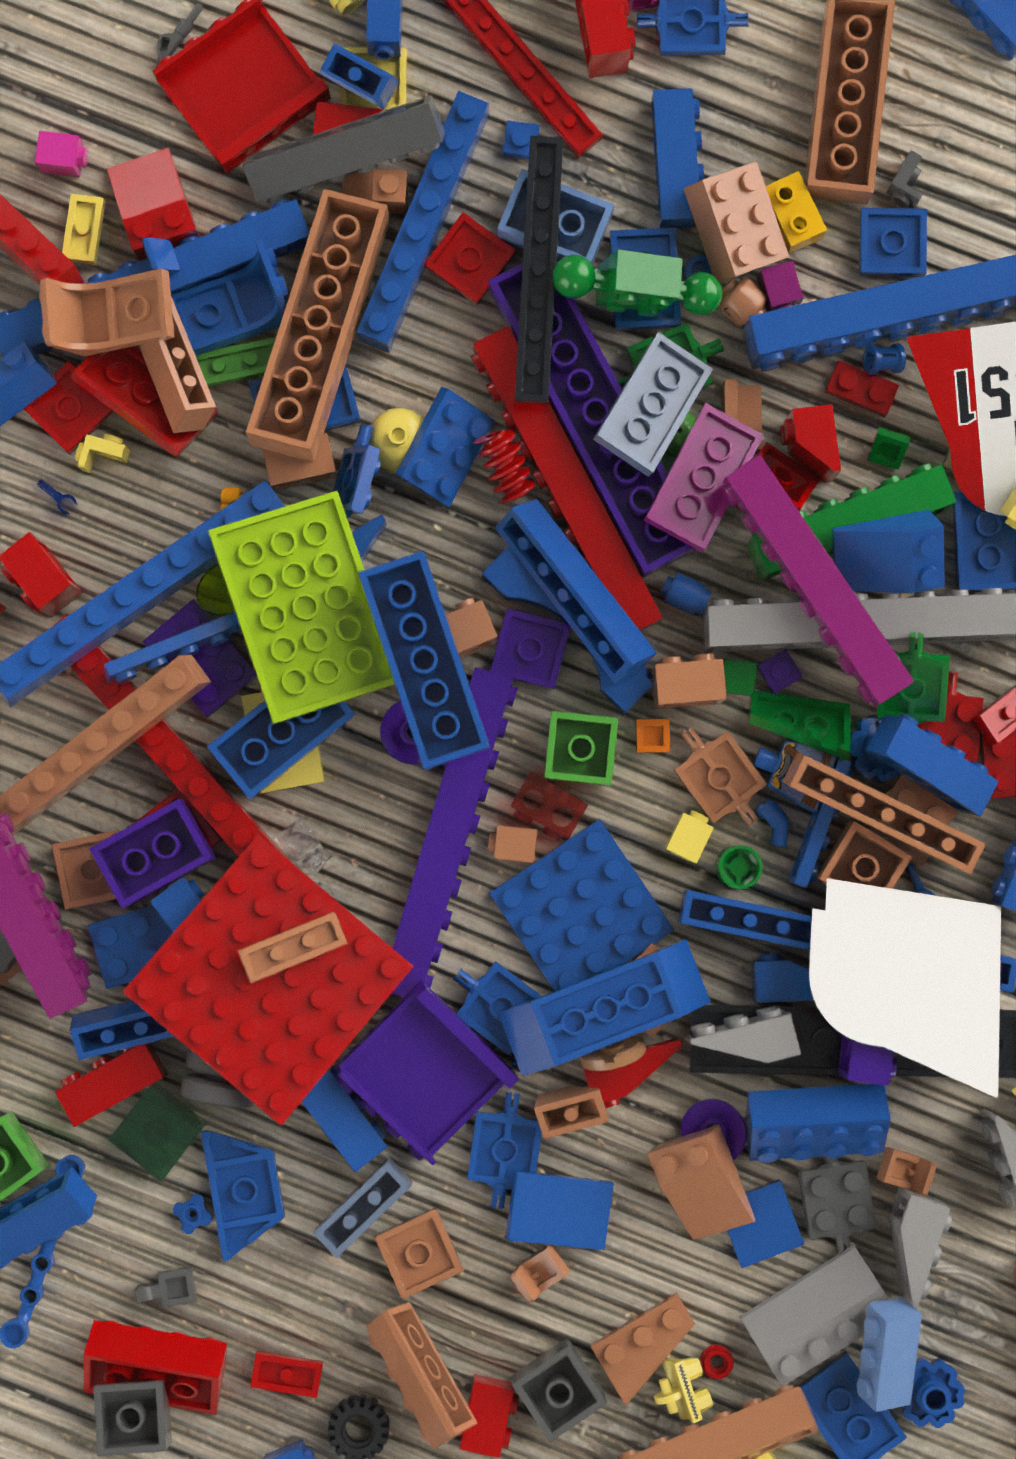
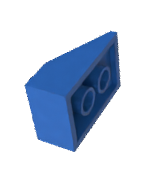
M929 509L832 528L833 562L853 592L916 593L945 587L944 526Z

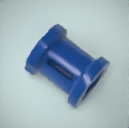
M900 343L892 344L890 347L879 348L874 344L867 345L862 358L864 370L869 375L886 370H891L892 373H901L906 365L904 347Z

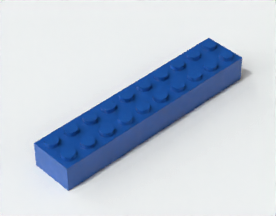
M1016 255L749 316L743 329V336L751 369L761 368L762 372L771 371L781 367L780 363L793 360V364H801L812 360L813 355L825 353V357L836 356L845 352L844 348L857 346V349L861 350L865 349L867 345H876L877 340L888 338L889 342H896L906 339V337H909L908 333L920 331L921 335L939 331L942 325L951 323L953 327L968 325L972 323L973 318L984 316L985 320L999 318L1004 315V311L1016 309Z

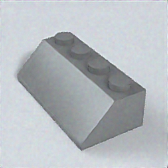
M852 1245L739 1317L783 1387L864 1336V1321L867 1317L868 1303L889 1299L856 1247Z

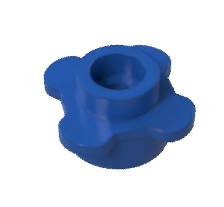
M194 1194L190 1200L184 1203L178 1202L173 1207L174 1215L178 1216L182 1223L181 1230L186 1234L193 1233L195 1228L201 1225H209L213 1218L212 1214L207 1210L204 1197L200 1194ZM190 1211H195L196 1216L191 1217Z

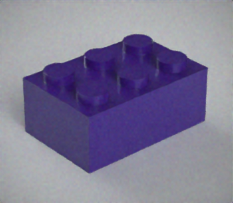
M183 799L170 803L89 848L121 908H128L217 859L187 803Z

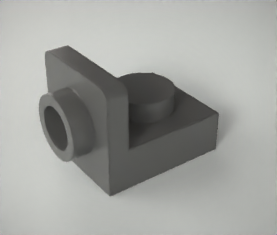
M912 150L899 169L886 194L891 196V200L895 204L904 208L909 206L914 209L922 194L911 187L922 171L917 167L922 156Z

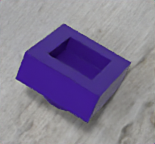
M787 649L757 665V669L774 694L803 677Z

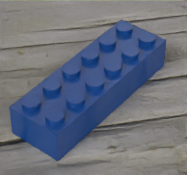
M424 551L358 572L424 770L490 749Z

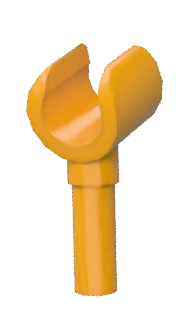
M226 487L222 490L221 510L241 497V488Z

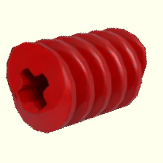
M514 430L493 431L477 438L473 442L474 444L485 445L478 453L479 456L490 457L483 465L484 469H495V472L488 477V480H499L500 482L493 489L494 493L504 492L505 494L498 501V504L514 501L524 496L535 486L534 479L526 478L530 474L529 467L521 466L525 462V456L516 454L520 449V444L518 442H510L515 437Z

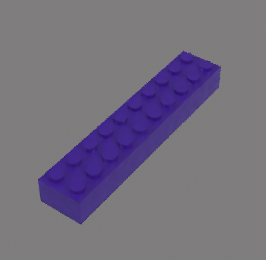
M523 263L488 280L489 292L517 343ZM555 288L548 401L641 577L644 578L696 551V549L644 521L667 476L661 461L654 472L648 477L593 440L621 393L622 388L574 299L563 296Z

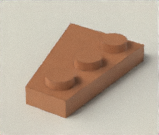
M677 1292L590 1344L625 1406L695 1325Z

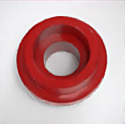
M714 1344L704 1349L700 1356V1364L706 1376L718 1380L727 1377L731 1373L734 1359L728 1348L723 1345ZM714 1356L723 1358L722 1364L718 1367L710 1364Z

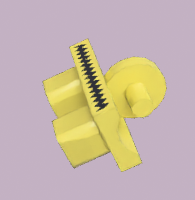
M669 1357L665 1359L662 1365L667 1378L659 1380L662 1391L654 1395L655 1403L657 1405L666 1404L669 1414L678 1412L680 1420L688 1419L691 1420V1423L703 1420L701 1413L714 1404L707 1388L701 1387L693 1391L690 1381L703 1375L699 1359L694 1357L684 1359Z

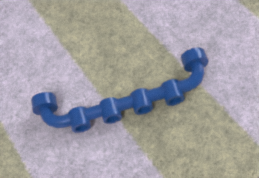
M67 1155L57 1163L55 1169L56 1176L73 1168L82 1178L85 1173V1164L79 1156ZM59 1238L55 1240L49 1239L42 1243L39 1253L31 1261L33 1271L28 1285L20 1293L22 1303L16 1318L8 1320L0 1329V1340L8 1348L20 1347L29 1337L28 1323L35 1305L44 1296L42 1284L46 1273L55 1264L53 1251ZM39 1257H44L47 1260V1267H42L39 1264ZM28 1290L35 1291L37 1294V1298H29L27 1294Z

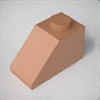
M375 168L366 173L358 172L347 175L343 179L342 193L386 204L389 213L406 214L409 183L407 170Z
M563 1087L538 1094L534 1105L535 1114L544 1139L609 1122L599 1088Z

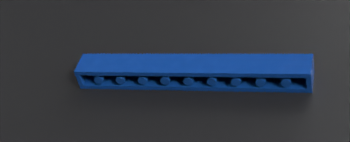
M280 200L274 203L270 210L260 214L257 211L250 212L242 216L240 222L230 226L228 224H220L212 228L210 234L200 238L191 236L183 239L179 243L180 246L173 248L180 271L169 275L171 294L243 269L256 256V240L262 239L265 248L272 247L276 259L305 248L310 231L297 200ZM148 259L140 262L132 260L121 264L118 267L119 270L110 274L98 273L88 278L87 283L103 282L152 270ZM39 298L29 301L26 304L27 307L18 311L6 310L0 313V353L2 358L24 341L37 355L54 349L45 343L42 334L43 317Z
M266 480L258 484L0 663V695L9 707H12L216 565L218 561L208 530L285 507V505Z
M182 877L152 899L150 904L172 933H174L199 904L200 898L204 896V893L193 879L187 882ZM334 1066L331 1070H327L301 1103L356 1173L388 1147L383 1141L387 1135L376 1120L370 1124L363 1115V1112L366 1110L360 1104L361 1100L355 1093L350 1097L336 1080L339 1076Z
M684 890L678 923L810 950L812 916ZM1000 955V990L1013 993L1016 981V958Z

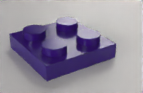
M507 608L490 671L511 677L514 680L554 690L571 626L559 621Z

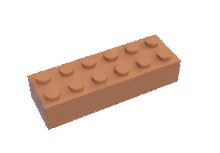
M826 0L823 11L804 183L812 198L868 204L874 193L895 0Z

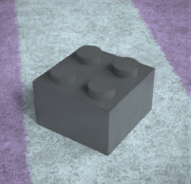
M568 1337L512 1375V1386L549 1442H552L607 1404L605 1393Z

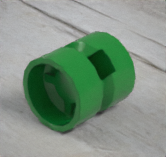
M743 845L731 846L722 850L717 856L714 865L715 874L719 881L726 887L733 889L751 887L759 880L763 870L762 860L758 853L752 848Z

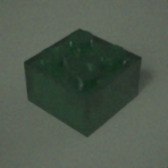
M155 1082L147 1088L108 1141L162 1182L200 1135L208 1122Z

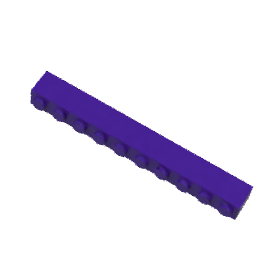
M477 667L474 668L469 686L490 749L446 764L393 945V949L414 967L392 994L405 997L421 980L431 988L434 976L428 975L431 962L438 963L443 944L437 942L441 930H448L452 912L447 910L450 897L457 899L462 882L461 879L456 878L459 865L466 867L471 847L465 846L468 834H476L481 815L475 814L478 801L485 802L490 783L484 782L487 769L494 771L499 751L493 750L496 738L503 739L508 724V719L503 718L506 705L513 706L518 688L512 686L513 678Z

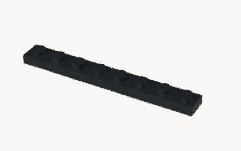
M530 136L515 403L548 405L555 296L553 270L557 261L564 140L562 137Z

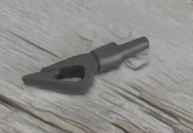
M197 3L187 18L181 19L173 33L162 34L157 41L158 63L166 56H172L183 39L194 28L192 24L204 9L202 5ZM169 41L167 50L162 52L163 42Z

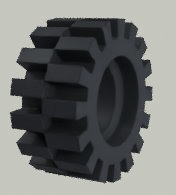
M355 1394L349 1396L347 1400H341L339 1405L335 1406L328 1423L327 1432L328 1436H330L329 1443L331 1447L334 1446L336 1448V1454L339 1456L341 1454L345 1455V1459H373L376 1453L379 1455L383 1450L384 1444L386 1445L390 1429L389 1415H386V1409L383 1404L381 1406L377 1404L378 1400L374 1397L370 1400L365 1394H361V1397H356ZM354 1416L366 1417L372 1425L370 1436L360 1441L352 1439L346 1432L347 1421Z

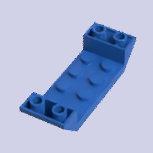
M681 940L658 949L650 955L532 1001L528 1000L498 1012L521 1075L525 1076L555 1067L680 1018L710 1003L711 1001L687 940Z

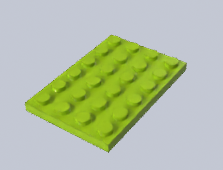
M338 490L208 530L273 725L396 685L358 572L364 571V567Z

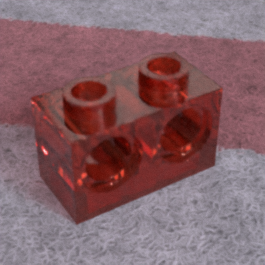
M530 771L510 807L516 810L513 814L514 817L528 825H531L533 820L544 826L542 833L559 842L562 837L569 840L588 804ZM529 791L539 792L543 798L542 806L536 810L528 809L523 802L524 795ZM560 807L568 809L572 817L571 822L564 827L556 825L552 819L554 810Z

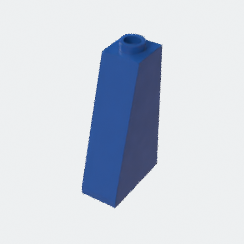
M367 0L366 42L368 56L380 60L401 57L403 0Z

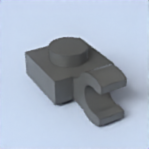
M192 1266L158 1272L157 1283L140 1284L135 1288L137 1302L161 1298L163 1308L197 1302Z

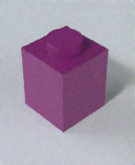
M793 261L760 270L757 278L760 289L767 296L765 306L768 308L767 312L801 304L803 294Z

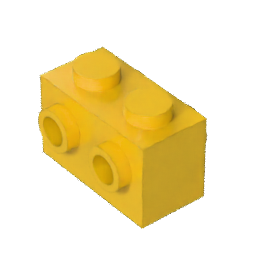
M799 171L765 186L788 254L823 239L827 228Z

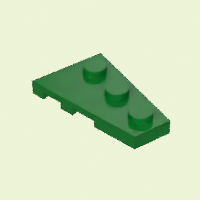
M753 691L749 704L750 724L848 761L850 755L849 703Z

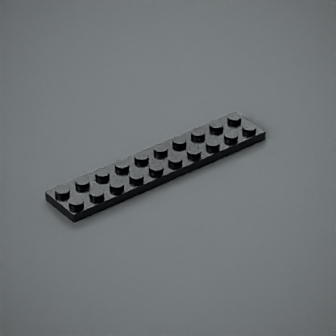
M704 1005L690 1012V1033L692 1032L691 1027L694 1025L710 1022L715 1027L725 1024L724 1018L743 1014L747 1018L757 1016L756 1010L770 1006ZM776 1006V1008L791 1014L801 1055L766 1063L690 1044L689 1072L838 1075L843 1034L825 1019L817 1006ZM999 1009L998 1078H1016V1010ZM893 1051V1057L897 1058L895 1076L949 1077Z

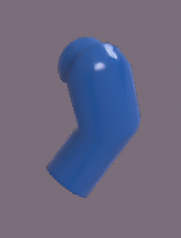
M771 800L760 802L756 807V815L759 819H766L772 826L770 845L787 847L788 816L776 802Z

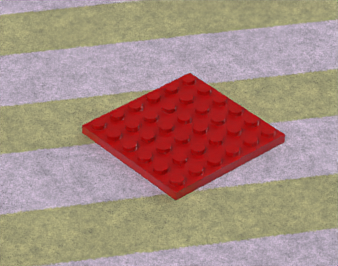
M258 834L123 990V993L276 1123L282 1126L414 966ZM335 912L347 941L346 945L250 984L237 951Z

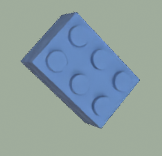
M523 168L520 171L497 228V237L507 244L524 250L528 170ZM561 184L556 263L568 255H581L587 258L593 265L611 221L614 204Z

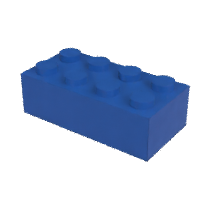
M264 700L209 744L207 748L251 801L354 718L355 713L344 701L273 725Z
M861 1084L748 1092L745 1125L747 1129L749 1161L759 1160L763 1163H769L777 1159L787 1158L802 1161L810 1157L827 1156L828 1158H840L850 1154L873 1156L884 1152L891 1120L885 1085Z

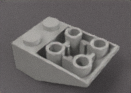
M776 1006L756 1010L757 1016L747 1018L743 1014L724 1018L725 1024L715 1027L710 1022L694 1025L691 1027L692 1032L685 1034L686 1040L692 1045L766 1063L801 1055L791 1014L776 1008Z
M981 1109L982 1119L978 1120V1125L984 1140L989 1139L992 1152H989L988 1156L994 1172L999 1171L1003 1183L998 1185L1001 1198L1005 1205L1009 1204L1012 1210H1016V1133L1000 1116L986 1109Z
M899 1187L889 1215L901 1294L913 1306L918 1307L920 1299L925 1300L928 1295L930 1280L927 1278L931 1266L936 1267L940 1259L941 1247L938 1245L942 1233L947 1234L950 1228L952 1215L949 1214L950 1208L938 1198L929 1195L924 1196L912 1190Z

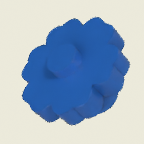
M877 714L868 715L866 718L857 720L856 731L850 732L849 756L852 757L850 768L862 779L874 778L878 782H886L891 778L898 777L900 772L866 751L882 718H877Z
M924 1357L916 1359L911 1405L902 1407V1413L906 1419L913 1421L918 1427H923L930 1422L935 1428H941L945 1423H951L955 1419L954 1409H959L964 1405L965 1387L960 1381L956 1380L957 1371L954 1367L947 1364L941 1358H935L931 1363Z

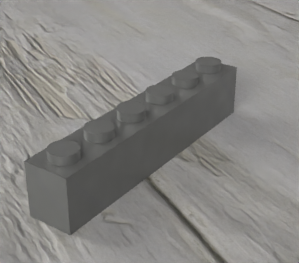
M430 95L248 156L242 167L256 202L267 200L268 203H275L286 197L285 193L297 190L298 193H305L316 188V183L328 180L329 183H335L347 177L346 173L358 170L359 173L369 172L377 168V163L389 160L390 163H396L406 159L410 152L419 149L421 153L435 150L440 146L439 143L443 141L445 131L433 97Z

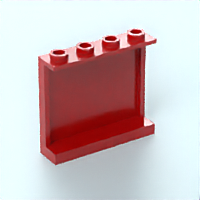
M262 0L242 1L236 7L234 13L227 18L222 17L214 21L209 31L200 37L195 36L189 39L180 52L173 57L171 55L166 56L159 61L156 69L153 70L157 83L226 175L241 165L248 156L256 154L314 112L317 102H328L331 99L329 87L322 78H317L266 10Z

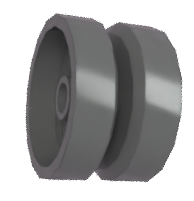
M188 1048L186 1065L190 1069L205 1074L190 1073L184 1075L180 1095L218 1106L253 1107L252 1101Z

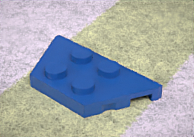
M204 1130L201 1132L222 1259L223 1261H228L236 1253L285 1218L274 1149L210 1130Z

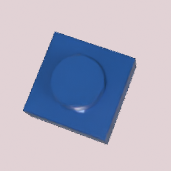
M507 120L503 156L529 160L530 136H539L540 125Z

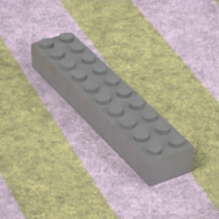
M1002 588L983 589L981 593L969 595L968 590L948 591V594L935 597V591L916 592L914 596H909L908 598H901V593H882L881 597L875 599H868V594H855L889 645L909 644V634L912 632H916L915 644H917L918 632L924 634L923 644L1016 640V588L1015 591L1008 592L1007 594H1002ZM782 597L780 601L767 604V598L747 599V603H743V605H733V600L731 599L714 600L713 604L708 606L702 614L704 653L834 648V646L828 647L818 633L821 627L814 617L809 619L799 605L800 597Z

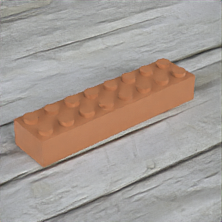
M323 189L246 430L251 446L315 463L390 224L388 206L386 204Z

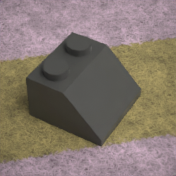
M163 1380L93 1386L97 1456L167 1451L172 1443L170 1406Z

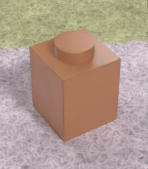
M497 825V832L490 831L488 851L494 852V859L534 863L537 829Z

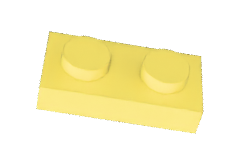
M71 193L62 253L72 262L96 265L106 202L102 197Z

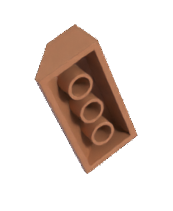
M410 1302L387 1309L366 1326L370 1333L369 1341L372 1347L381 1353L386 1362L385 1369L389 1378L398 1384L403 1393L402 1400L405 1407L410 1413H414L420 1424L419 1431L426 1443L431 1444L433 1450L477 1424L475 1417Z

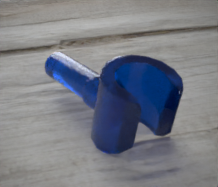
M43 479L38 481L37 486L57 502L60 512L70 515L67 511L63 510L62 502L65 499H71L78 505L77 500L72 495H63L56 491Z

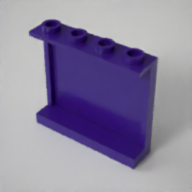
M422 980L335 1065L339 1076L336 1080L340 1086L349 1094L355 1091L362 1098L360 1104L372 1116L378 1113L386 1121L383 1125L396 1139L402 1136L409 1143L407 1149L419 1161L425 1158L432 1166L436 1163L433 1155L504 1084L510 1089L519 1080L514 1070Z

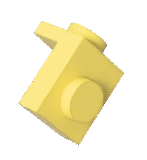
M104 434L102 439L86 435L85 442H80L78 445L75 460L78 461V467L82 471L90 473L95 455L127 463L130 450L126 445L122 444L123 439Z

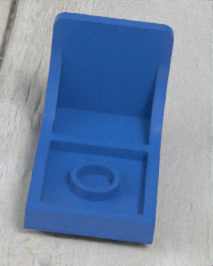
M262 239L255 241L257 247L256 256L243 269L171 294L195 356L280 327L289 299V293L282 275H279L276 267L278 264L272 247L265 248Z

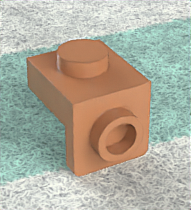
M886 1146L876 1179L927 1196L937 1165L917 1155Z
M547 1245L522 1261L512 1272L510 1278L516 1290L524 1296L528 1303L536 1300L542 1291L565 1278L570 1270L553 1246Z

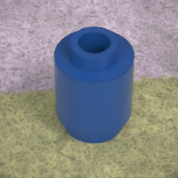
M677 572L674 578L667 577L660 594L666 596L664 603L691 615L694 612L702 615L712 591L706 589L705 584Z

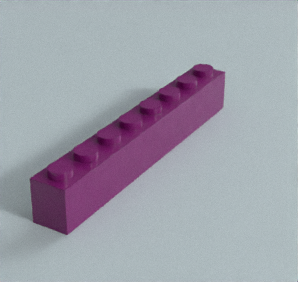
M759 454L727 475L722 482L725 486L722 489L725 497L732 506L736 504L739 506L744 514L741 519L751 534L755 532L758 534L763 542L760 547L770 562L774 560L777 562L782 570L780 577L789 590H796L802 599L799 601V605L809 619L815 618L821 627L818 633L828 647L833 645L839 653L840 657L837 658V661L847 675L852 673L860 685L856 689L862 699L867 704L872 702L875 707L913 683V678L761 455Z

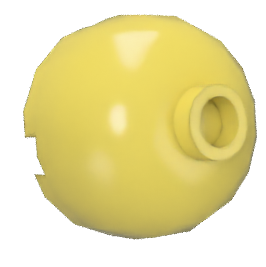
M405 408L388 409L379 414L370 425L374 429L372 430L369 445L380 449L378 456L380 468L387 473L396 474L424 421V418L415 411Z

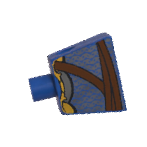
M788 741L782 742L778 753L760 747L753 765L770 772L766 786L803 809L812 813L817 812L820 804L819 800L783 783V780L797 752L832 769L837 757L804 744Z

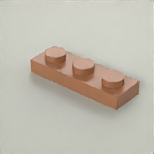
M332 912L237 952L251 984L346 945L347 941L335 912Z

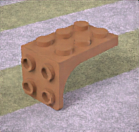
M161 268L108 281L86 284L65 283L50 278L40 281L39 300L42 305V334L45 343L50 347L81 356H89L174 338L169 271Z

